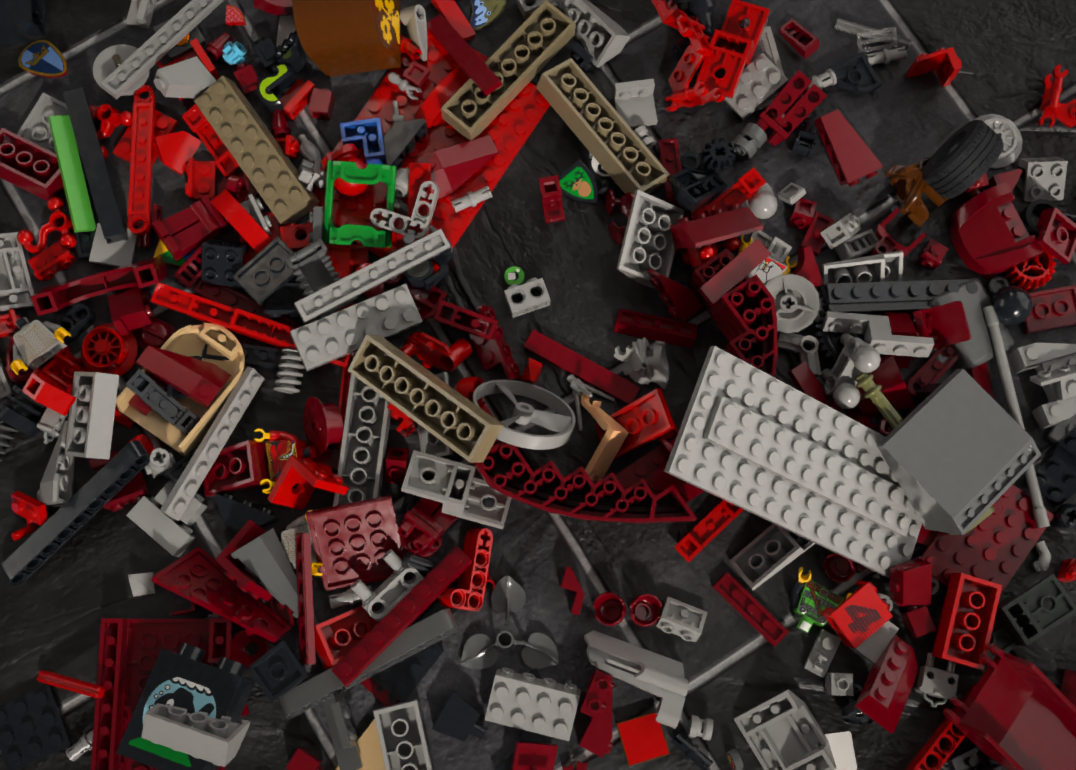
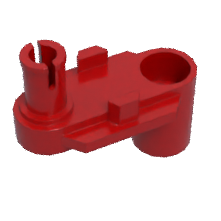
M423 332L411 334L405 341L406 345L400 349L409 357L413 354L417 355L420 360L424 361L422 362L423 366L428 369L434 366L442 371L446 370L449 372L458 367L473 352L471 344L465 339L460 338L448 347L447 344Z

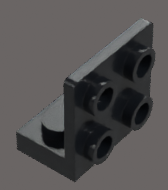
M212 238L202 243V283L240 288L241 286L232 276L243 267V255L249 251V244Z

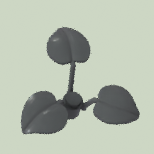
M507 575L498 581L491 595L493 609L498 613L506 611L504 629L499 632L496 641L491 643L489 636L478 633L472 635L466 641L460 660L462 666L470 669L489 668L499 658V652L494 646L499 645L501 648H509L512 644L525 645L522 650V659L530 668L543 669L558 664V651L549 636L544 633L534 632L529 636L528 642L515 640L514 632L508 629L510 611H520L526 602L524 589L512 577Z

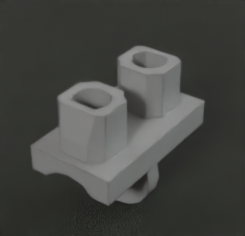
M303 159L298 168V180L306 183V190L312 192L313 183L320 188L326 187V172L321 170V161L315 159L311 163Z

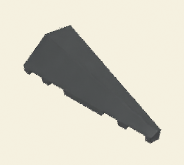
M272 528L231 553V556L234 559L238 558L246 566L244 569L247 572H253L261 580L260 584L282 605L286 604L293 611L292 615L298 618L297 577ZM314 615V626H315V625H318V621H317V619H316V617H315V615Z

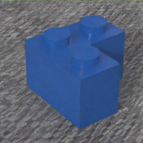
M380 117L340 123L343 145L355 144L357 149H364L367 165L368 163L387 164Z

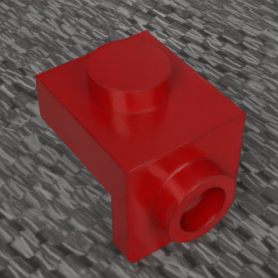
M286 135V138H275L289 159H297V152H299L298 139L292 135Z
M9 309L8 314L0 315V338L12 336L14 332L19 331L16 322L20 319V316L15 314L14 309Z

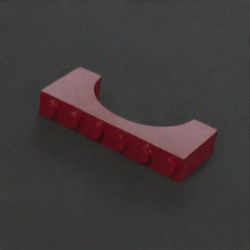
M161 255L47 286L30 297L37 315L40 316L104 293L130 287H139L140 289L158 284L169 273Z

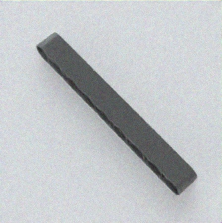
M449 608L443 609L406 628L348 687L331 671L332 668L294 687L279 699L286 718L300 715L374 676L378 672L455 633L459 627Z

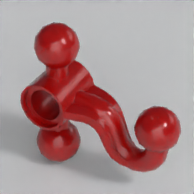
M103 104L100 107L96 105L90 106L94 120H101V127L97 132L99 140L111 136L115 127L121 124L124 126L132 125L133 113L131 111L121 112L109 104ZM101 146L104 158L107 159L108 150L106 147Z
M51 197L47 202L48 208L54 213L51 214L49 223L41 227L37 245H32L34 236L31 231L24 229L18 232V242L24 245L25 249L30 253H40L47 245L48 234L55 230L61 232L60 243L64 248L70 249L76 246L77 239L75 235L70 233L73 231L72 220L70 216L63 213L64 202L60 197ZM64 219V224L60 226L61 220Z
M733 237L717 244L711 243L696 248H686L681 255V261L685 265H691L692 268L701 266L715 257L718 251L727 248L729 251L737 250L740 245L739 239Z

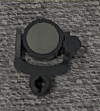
M406 234L403 237L406 246L415 241L413 234ZM451 246L436 256L404 271L407 284L414 288L425 287V290L429 292L449 274L446 262L454 255L453 247ZM431 260H433L438 265V267L440 268V272L434 274L433 263Z

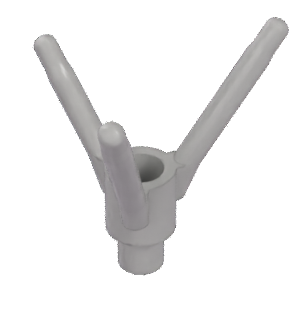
M571 374L567 377V380L573 389L579 431H582L579 396L585 393L592 397V393H595L611 401H615V398L588 386Z

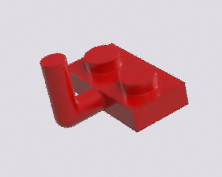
M20 491L11 494V507L14 513L26 518L27 526L11 534L14 541L35 532L37 529L36 524L41 526L48 520L46 504Z

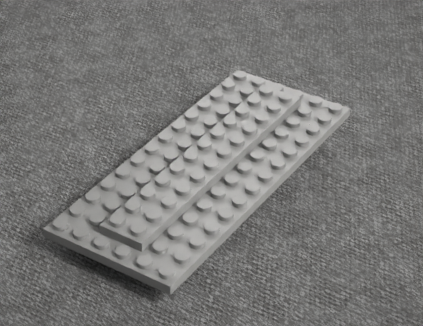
M710 346L664 472L890 578V566L911 560L922 526V522L877 447L885 436L716 346Z

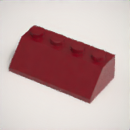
M0 129V178L46 201L51 197H57L64 188L57 155L7 129Z
M739 204L727 206L728 210L723 211V208L711 210L710 215H706V213L695 214L694 219L689 220V217L679 218L677 223L670 225L674 249L696 248L764 230V228L749 207H740Z
M894 635L877 662L873 664L855 707L891 734L896 729L919 672L912 646L897 635Z

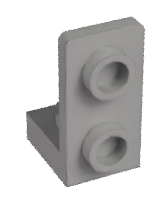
M849 213L820 234L830 249H833L860 231L861 224L855 215L853 216Z

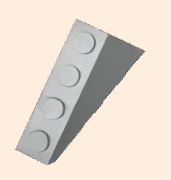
M157 703L145 713L141 738L149 740L154 744L169 747L174 751L189 754L194 758L206 760L214 765L225 767L236 756L250 726V721L242 719L241 723L232 722L231 717L222 716L221 719L208 717V713L201 711L190 714L187 713L185 708Z

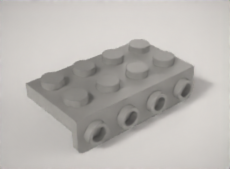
M503 667L496 671L485 720L569 741L581 690L571 683L563 685L556 683L551 678L539 679L535 678L533 674H519L510 668Z

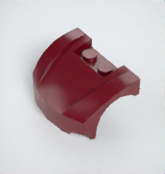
M1007 182L996 185L972 197L957 207L951 215L949 232L957 254L971 271L975 270L982 277H986V280H991L1005 270L1024 261L1034 259L1044 252L1041 245L1036 242L1035 234L1029 235L1012 203L1015 197Z

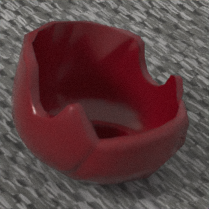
M835 552L828 554L823 563L825 572L832 581L840 583L849 581L856 572V563Z
M604 592L598 595L593 602L595 617L605 626H615L621 623L626 615V606L623 599L614 592Z
M649 593L639 594L630 603V618L639 626H651L661 617L662 603L655 595Z

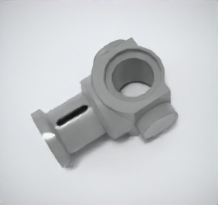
M157 448L150 454V462L144 469L147 475L152 474L153 478L164 475L176 462L171 452L168 453L165 449Z

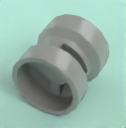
M645 125L634 130V133L648 149L655 145L656 141L648 134V129Z
M691 715L688 725V737L695 738L699 736L703 740L710 741L713 732V719H700L698 716Z

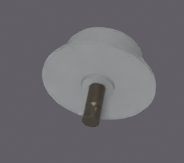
M119 44L103 50L96 57L93 64V75L97 84L101 87L100 83L138 48ZM150 69L121 96L134 95L135 90H138V88H141L146 83Z

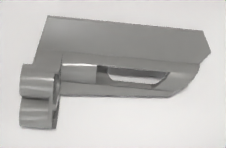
M595 630L587 633L584 639L588 645L587 656L590 663L602 672L660 697L661 700L655 713L657 714L656 722L676 729L688 692V680L684 675L683 663ZM605 662L611 663L613 665L619 666L621 668L630 670L638 674H630L628 672L611 667L605 664Z

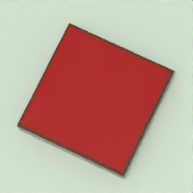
M656 711L616 723L629 767L670 754L662 725L656 722Z

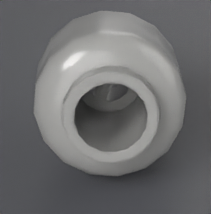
M399 168L396 170L395 196L398 198L409 197V168Z

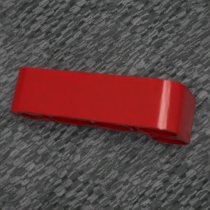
M470 528L467 531L463 552L473 563L459 576L457 588L447 587L438 596V601L442 606L469 611H478L482 607L493 543V534L490 529Z

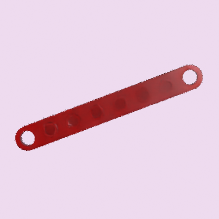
M145 84L134 92L127 224L129 230L137 236L144 235L149 231L151 215L156 94L149 85L146 86ZM143 92L150 93L149 98L147 97L145 100L141 99L140 95ZM137 221L144 222L143 228L141 227L139 230L134 228V224Z

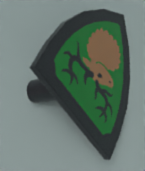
M579 159L558 176L561 192L578 201L597 203L598 188L596 180L589 168Z

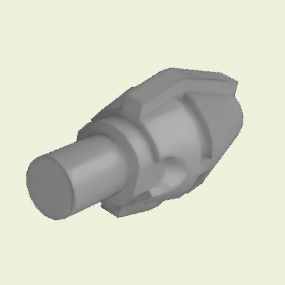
M305 134L299 135L301 154L311 163L315 159L321 161L318 148L306 138Z

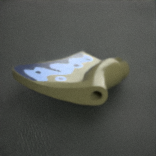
M471 0L473 7L470 21L471 27L474 31H477L493 23L503 13L506 7V0Z

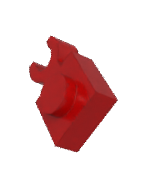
M1063 560L1056 577L1059 581L1064 583L1072 582L1076 579V560Z

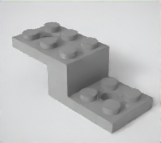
M416 450L413 451L401 488L402 492L443 503L441 513L499 529L504 528L512 499L489 487L485 480L475 478L476 467ZM430 472L434 475V479L427 481L422 475ZM490 499L493 501L494 506L490 508L485 507L482 501Z

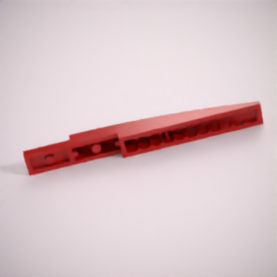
M162 283L156 285L150 300L152 303L284 349L297 351L290 335V331L296 328L238 308L234 309ZM352 353L329 363L347 368Z

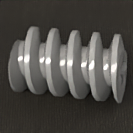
M282 349L284 356L280 357V361L283 363L279 364L278 368L281 371L277 372L276 375L280 379L275 380V385L278 387L273 388V390L289 394L299 393L300 390L295 388V385H301L302 382L296 378L303 377V374L298 372V369H305V367L300 364L302 360L298 351Z

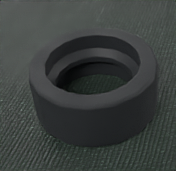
M1038 199L1023 209L1020 218L1030 236L1035 234L1036 238H1038L1040 230L1031 221V212L1034 209L1047 210L1054 207L1060 210L1054 202L1047 199Z

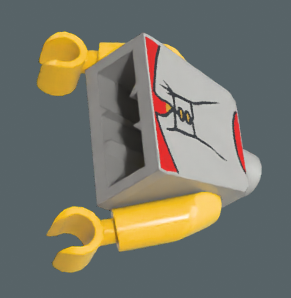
M744 235L741 236L738 254L752 243V237L746 243L743 240ZM768 256L748 274V277L751 278L757 274L763 284L766 285L768 281L779 275L790 274L791 269L797 265V262L794 261L790 265L788 263L790 256L784 262Z

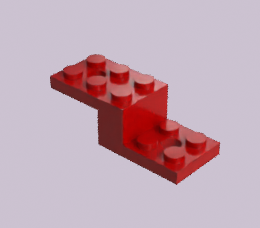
M732 0L721 31L715 29L710 43L713 53L709 57L705 56L696 83L698 81L705 82L704 88L709 91L716 87L722 90L720 94L733 99L744 66H748L752 61L770 9L741 0ZM748 19L750 24L746 28H741L739 26L740 21ZM718 69H724L726 71V74L723 78L715 77V73Z

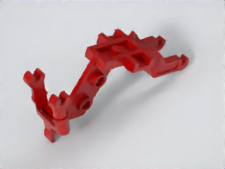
M651 0L662 22L677 29L682 36H687L690 39V45L685 50L668 80L674 93L665 98V101L672 102L670 107H666V110L674 112L684 106L690 108L704 105L710 101L722 102L725 96L720 94L722 91L720 88L716 87L709 91L704 88L705 82L698 81L694 87L689 88V83L704 57H709L713 53L709 44L712 39L703 32L705 26L698 22L697 17L687 16L680 6L674 4V0H670L668 3L665 0Z
M1060 64L1052 71V82H1050L1051 74H1048L1043 79L1042 84L1045 88L1044 94L1041 97V117L1038 119V126L1043 125L1044 119H1047L1049 121L1048 128H1051L1055 124V118L1069 128L1076 125V98L1067 104L1059 102L1063 78L1068 74V69L1062 73L1060 72Z

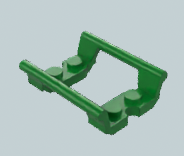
M327 160L323 225L324 243L351 245L352 241L360 240L363 246L392 247L393 231L384 228L381 231H376L371 226L352 224L342 225L340 228L335 227L332 224L334 181L337 178H342L348 183L369 185L383 181L387 185L386 209L394 212L397 166L368 163L366 168L359 169L356 166V162Z

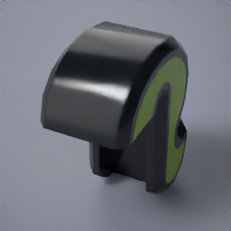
M279 63L273 67L275 74L265 76L257 85V94L260 100L271 112L276 110L284 111L283 105L276 96L296 80L295 73L290 65Z

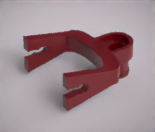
M896 208L875 229V234L879 241L874 246L872 255L903 250V257H905L922 242L926 234L923 232L908 247H904L894 241L886 232L885 226L899 213L900 210Z

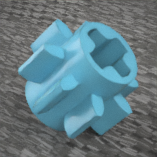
M229 41L223 46L224 49L222 51L224 53L222 57L229 65L237 64L239 66L246 61L245 54L247 51L241 43L236 41L232 44Z

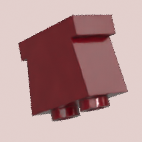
M133 287L119 295L115 293L108 296L112 323L121 336L129 334V330L152 325L151 316L153 311L148 304L151 302L147 291L143 292L141 288Z

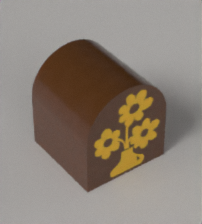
M292 0L294 22L300 43L306 54L327 77L401 67L400 0Z

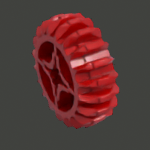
M1042 247L1044 252L1041 255L1031 259L1029 262L1027 260L1005 270L1006 275L1004 278H1010V284L1017 283V286H1023L1024 290H1029L1030 288L1035 290L1038 287L1044 286L1046 282L1052 279L1051 275L1055 273L1054 267L1057 264L1052 261L1055 257Z

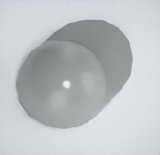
M768 183L745 202L753 214L760 219L770 218L777 211V198Z

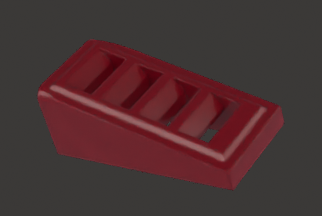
M793 18L778 29V33L805 59L819 48V39ZM791 28H794L792 32L788 33Z
M201 245L173 275L188 289L202 276V269L200 270L192 263L195 259L202 265V260L197 256L199 253L202 254ZM188 265L191 266L197 274L194 275L186 267ZM182 271L192 278L190 282L181 275Z

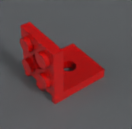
M291 455L267 499L271 503L304 510L316 488L345 495L349 487L343 483L342 477L331 472L332 468L323 463L316 464L305 458L301 460ZM299 483L298 487L292 490L293 486Z

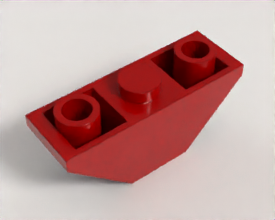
M36 368L22 389V392L34 401L64 416L67 415L76 400L74 395Z

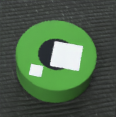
M516 266L508 268L504 274L506 284L508 286L513 284L522 285L524 282L523 270Z

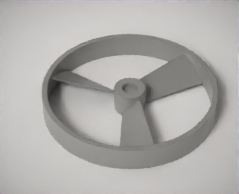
M492 380L479 385L473 393L471 402L478 407V399L486 395L504 393L515 405L512 418L500 421L504 426L497 439L521 448L546 450L560 447L571 438L576 422L573 410L563 399L542 387L516 380ZM513 394L539 401L552 408L558 414L535 410L527 403H517ZM513 422L521 425L531 423L558 432V434L533 435L510 429L508 426Z

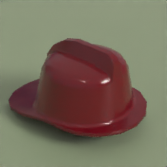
M151 317L152 325L131 330L138 346L145 349L148 345L161 348L176 332L173 326L155 317Z

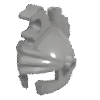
M644 337L642 340L637 339L636 342L633 341V347L627 345L625 353L620 351L619 345L615 348L614 357L629 365L623 367L624 375H630L634 382H638L641 385H649L650 382H655L662 389H666L669 380V364L666 357L665 342L656 341V345H653L651 349L649 342Z

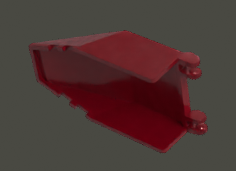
M987 643L986 648L995 655L994 659L992 660L989 656L982 653L979 655V659L988 666L987 670L964 704L955 697L950 699L952 704L959 708L960 711L956 715L953 710L945 708L943 713L946 718L958 727L985 755L1008 770H1076V707L1033 663L1005 653L997 646Z

